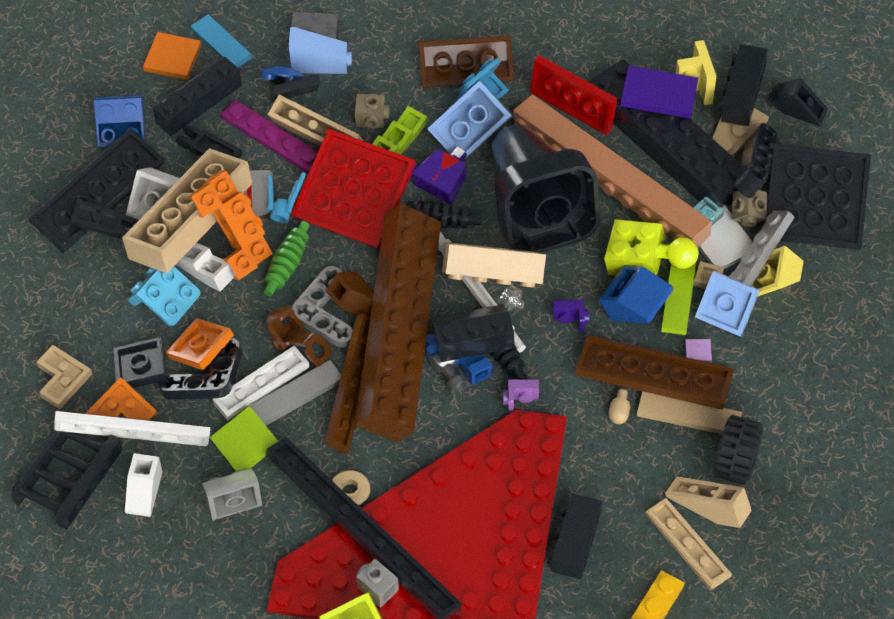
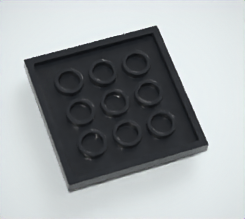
M774 144L766 219L773 210L789 211L794 216L793 221L780 241L861 250L871 154Z

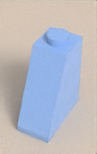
M290 27L289 52L292 69L300 73L347 74V66H352V52H348L347 42L296 27Z

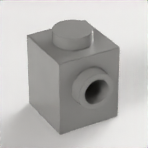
M376 559L369 565H363L357 573V588L364 594L370 592L374 603L380 608L399 590L398 578Z

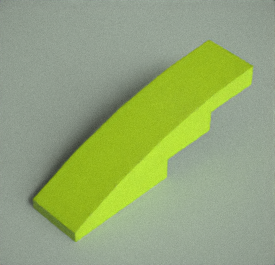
M408 106L397 122L393 120L382 137L377 136L373 145L401 155L418 136L429 119L426 115Z
M696 263L687 269H679L671 264L668 283L672 285L674 290L665 302L661 332L686 335Z

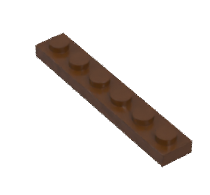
M365 313L356 316L324 442L340 454L349 453L355 429L370 317Z

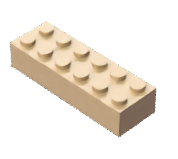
M209 148L122 237L128 259L167 274L217 221L212 212L204 218L199 217V211L193 201L189 200L188 196L219 171H227L237 191L244 193L253 183L248 162Z

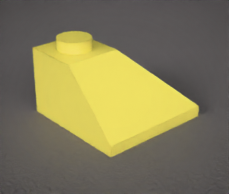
M786 246L774 249L751 286L760 289L758 294L760 296L799 282L803 260Z

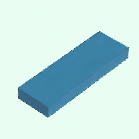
M209 14L190 26L191 31L221 59L226 57L236 67H240L252 58L251 53Z

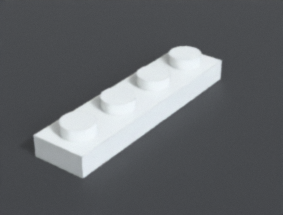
M293 346L234 384L227 396L212 399L213 404L225 419L229 421L244 411L245 407L267 396L308 369L309 362Z

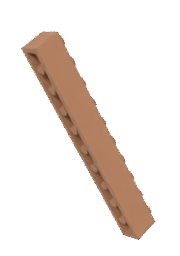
M533 94L513 110L514 125L528 126L557 151L575 149L582 152L597 175L598 186L607 195L613 196L620 201L625 208H630L637 213L643 221L663 224L664 235L669 236L673 240L677 238L691 239L697 247L711 236V220Z

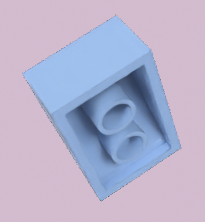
M478 81L438 118L428 130L450 154L455 147H459L465 151L467 158L513 115L482 81Z

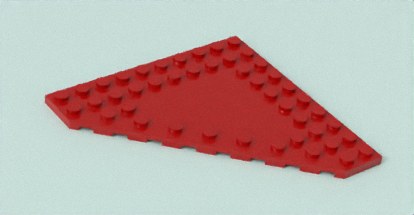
M515 410L362 508L462 603L461 610L449 619L536 618L567 416ZM338 524L334 525L277 562L267 612L320 619V616L364 595L357 588L356 576L359 569L365 564L369 565L374 558ZM399 582V590L381 608L375 604L382 619H436Z

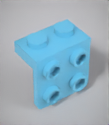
M150 267L145 272L148 277L143 282L139 280L131 288L130 292L133 294L127 301L134 306L143 302L167 325L173 326L200 296V290L175 267L167 274Z

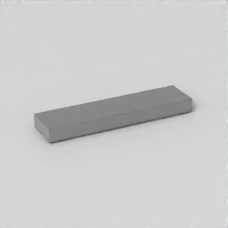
M329 360L249 406L262 422L268 425L339 385L341 373L332 361Z

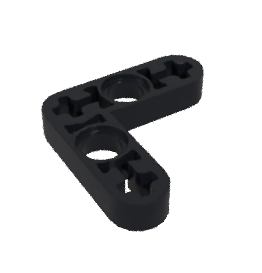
M235 338L229 340L226 346L214 357L209 374L168 375L167 380L159 382L163 397L166 399H215L227 396L232 390L242 357V348L239 341ZM230 365L226 370H219L223 366ZM201 384L198 388L189 389L192 385Z

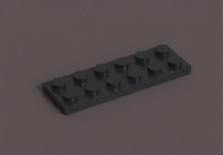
M130 128L29 217V222L64 254L89 231L88 229L70 224L76 200H82L113 210L132 192L137 170L150 167L157 170L164 164L165 159Z

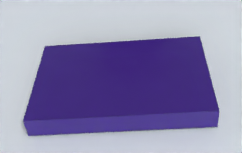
M629 66L621 106L691 119L698 77Z

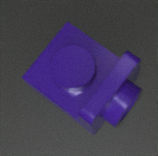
M583 299L553 301V321L570 323L573 320H578L579 332H584L585 324H589V310L584 309Z

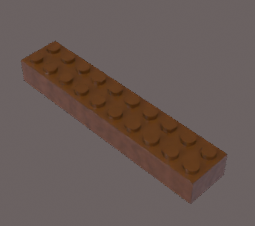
M402 203L385 215L355 426L394 442H400L412 434L415 428L441 221Z

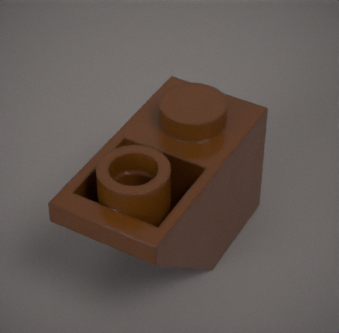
M357 271L336 273L326 289V293L341 309L356 316L365 313L370 317L374 295L373 289Z

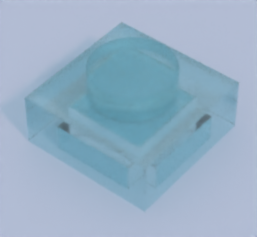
M707 197L694 207L695 210L712 221L711 227L724 216V209Z

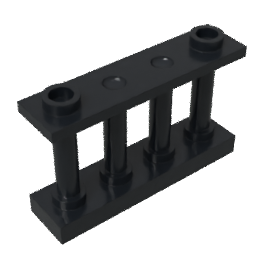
M55 430V433L22 479L14 484L11 493L14 503L20 506L24 499L28 498L54 511L58 526L67 530L122 452L120 438L111 434L106 442L101 443L83 433ZM70 438L96 451L97 455L93 461L86 462L61 450V447ZM53 458H56L83 471V475L79 481L72 482L46 468ZM39 478H42L69 491V495L64 502L59 503L32 488Z

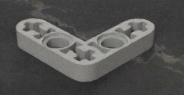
M329 266L323 269L293 304L292 309L300 322L308 330L318 336H322L337 347L345 348L349 346L353 332L352 328L322 309L331 298L326 293L327 287L325 285L329 286L333 279L328 282L327 276L333 277L336 273L342 272L338 267ZM320 291L324 296L317 300L313 299L311 294ZM304 309H307V314H298V310L303 311ZM320 320H326L329 322V325L326 328H318L316 323ZM344 332L347 333V338H345V337H341L340 339L338 338V333H339V334H344Z

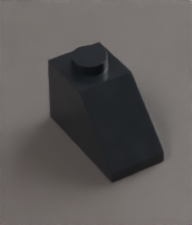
M801 78L779 84L772 99V102L784 115L817 126H821L828 110L825 104Z

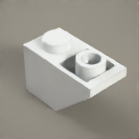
M133 454L127 479L125 513L151 517L162 476L159 457Z

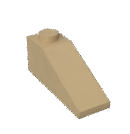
M677 476L665 493L667 498L720 525L740 528L752 511L744 487Z

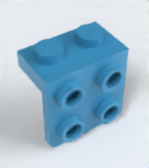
M496 58L492 62L489 59L480 67V71L476 75L474 73L469 75L463 81L464 84L458 89L460 94L455 101L457 102L478 81H482L499 100L506 95L509 90L494 74L501 60Z

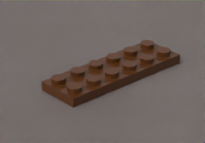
M587 335L576 366L575 376L723 410L734 368Z

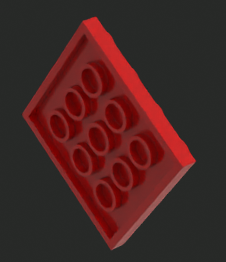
M328 128L291 216L380 250L385 215L399 205L417 162L409 157Z

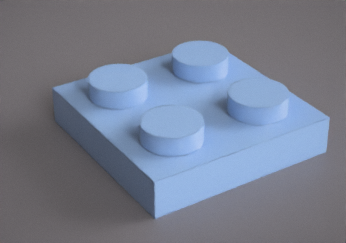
M713 271L695 318L742 336L760 289Z

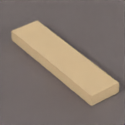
M642 391L637 416L719 434L723 433L726 421L731 415L739 417L742 415L740 411L723 408V410L644 391Z
M667 498L645 512V515L710 591L731 577L732 573Z

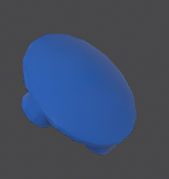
M273 66L260 70L263 79L279 80V77L282 76L285 77L284 81L289 82L305 77L299 71L283 66Z

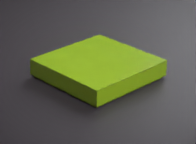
M250 406L210 437L236 471L252 468L266 456L267 448L279 442Z

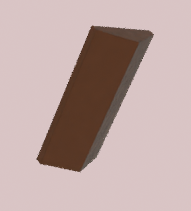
M511 35L419 42L422 88L463 85V81L472 73L476 75L486 61L490 59L493 62L496 58L501 60L494 71L496 77L501 82L514 81Z

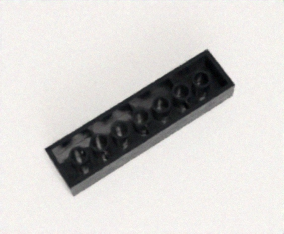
M622 59L589 80L594 86L618 98L613 124L702 205L706 204L712 211L716 212L723 206L727 207L732 203L733 192L738 191L735 183L741 163L690 118L621 106L628 67L631 66L629 63Z

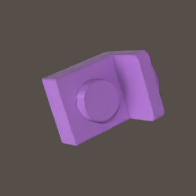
M508 380V390H503V405H508L509 413L514 412V400L529 403L539 399V380Z

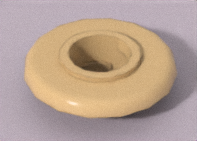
M346 470L337 474L332 480L341 489L350 484L357 486L358 489L354 493H346L357 505L362 504L370 494V483L367 477L360 472Z

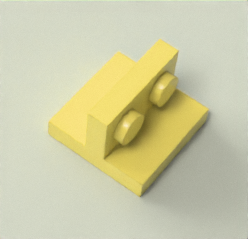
M704 40L696 41L693 57L677 60L676 74L698 77L696 91H699L703 104L709 105L713 104L716 73Z

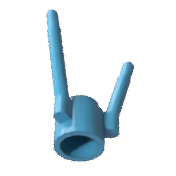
M304 172L301 173L299 180L295 181L288 200L277 199L276 202H273L272 175H268V204L266 210L271 212L270 219L278 223H288L293 204L306 176Z

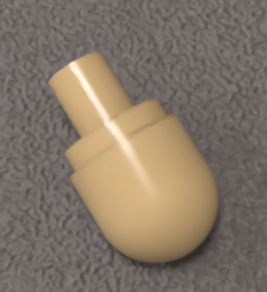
M623 389L618 390L617 398H614L610 403L609 419L614 424H623L629 417L630 402L627 400L628 391Z

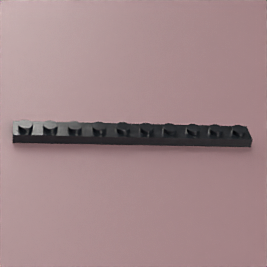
M287 437L267 448L266 456L372 558L376 559L398 578V582L436 619H449L461 610L462 603Z

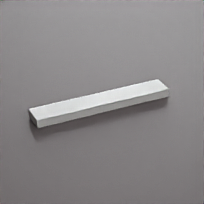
M56 411L54 430L103 436H110L112 434L122 438L207 446L210 436V427Z

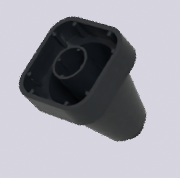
M510 125L501 129L493 140L491 152L497 179L495 194L499 228L510 249L544 253L581 242L590 237L600 224V204L597 175L585 155L575 149L557 151L536 132L525 125Z

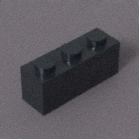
M572 493L570 502L564 503L561 517H564L563 525L558 524L554 539L558 540L556 547L551 546L548 556V562L552 563L551 572L582 580L602 511L601 500Z

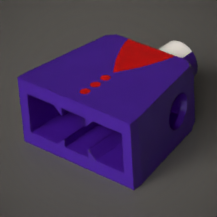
M455 147L451 154L442 150H436L413 171V184L452 205L467 178V168L463 162L467 154L459 147Z

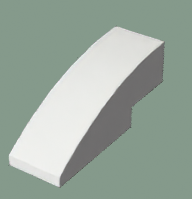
M198 243L176 264L209 287L220 292L235 276L224 259L212 255L208 247Z

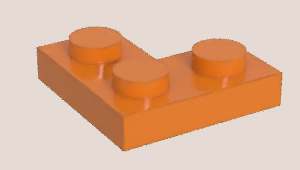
M120 377L85 414L117 418L123 414L127 419L150 421L158 412Z

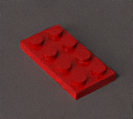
M540 55L534 60L529 93L607 136L612 130L618 98Z

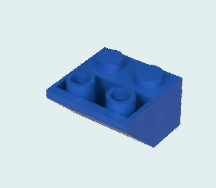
M144 94L96 97L94 108L98 147H110L130 128L145 141Z
M623 266L599 298V301L612 321L649 324L674 288L642 266Z

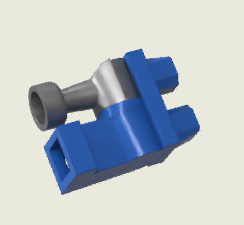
M434 334L426 336V359L436 373H443L449 380L447 387L452 394L464 390L468 386V381L471 385H474L491 376L492 364L483 355L441 362ZM458 365L464 375L457 374L454 367Z

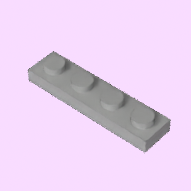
M773 210L767 217L766 223L760 232L754 237V241L748 251L742 256L741 262L729 277L747 285H752L793 221L794 216L789 211Z

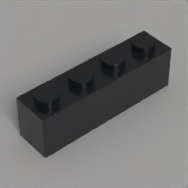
M740 44L738 53H733L731 64L733 68L729 67L727 75L729 83L725 82L723 88L724 98L719 100L718 111L722 112L721 122L744 126L750 125L766 68L767 48Z
M223 57L155 105L153 111L156 124L171 137L242 86L240 69L229 59Z

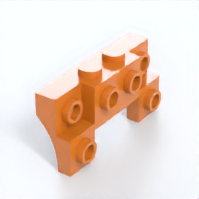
M227 171L217 172L208 178L199 189L188 196L189 200L193 201L199 211V217L204 218L211 212L213 213L230 245L236 249L224 258V261L229 264L233 271L235 280H240L258 268L257 264L273 254L263 237L265 232L262 228V220L258 215L254 214L250 207L251 201L248 196L243 192L237 191Z

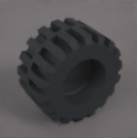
M731 415L727 419L715 458L714 477L742 485L749 481L763 434L761 422L736 415Z

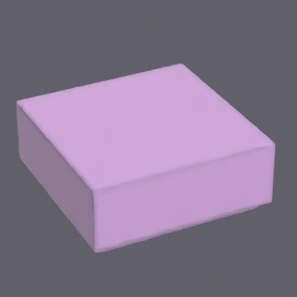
M685 339L686 357L712 363L710 339Z

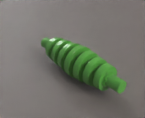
M301 221L298 228H292L275 251L265 277V282L267 283L264 290L265 295L271 297L276 289H282L290 275L295 271V268L298 267L309 238L306 232L310 225L307 222Z

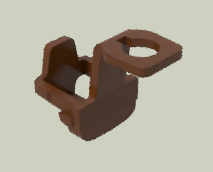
M282 306L271 311L265 318V327L272 336L271 342L277 350H284L290 344L305 347V354L315 367L321 366L329 358L332 350L326 340L313 332L303 331L306 327L300 322L291 307ZM288 316L290 322L287 325H283L281 321ZM313 343L320 344L323 348V354L320 358H316L313 354Z

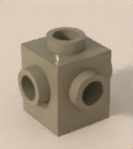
M357 94L355 107L356 127L384 128L385 119H389L390 105H385V95Z
M758 190L752 198L743 196L739 191L733 192L732 220L741 222L746 227L756 226V223L766 220L767 192Z

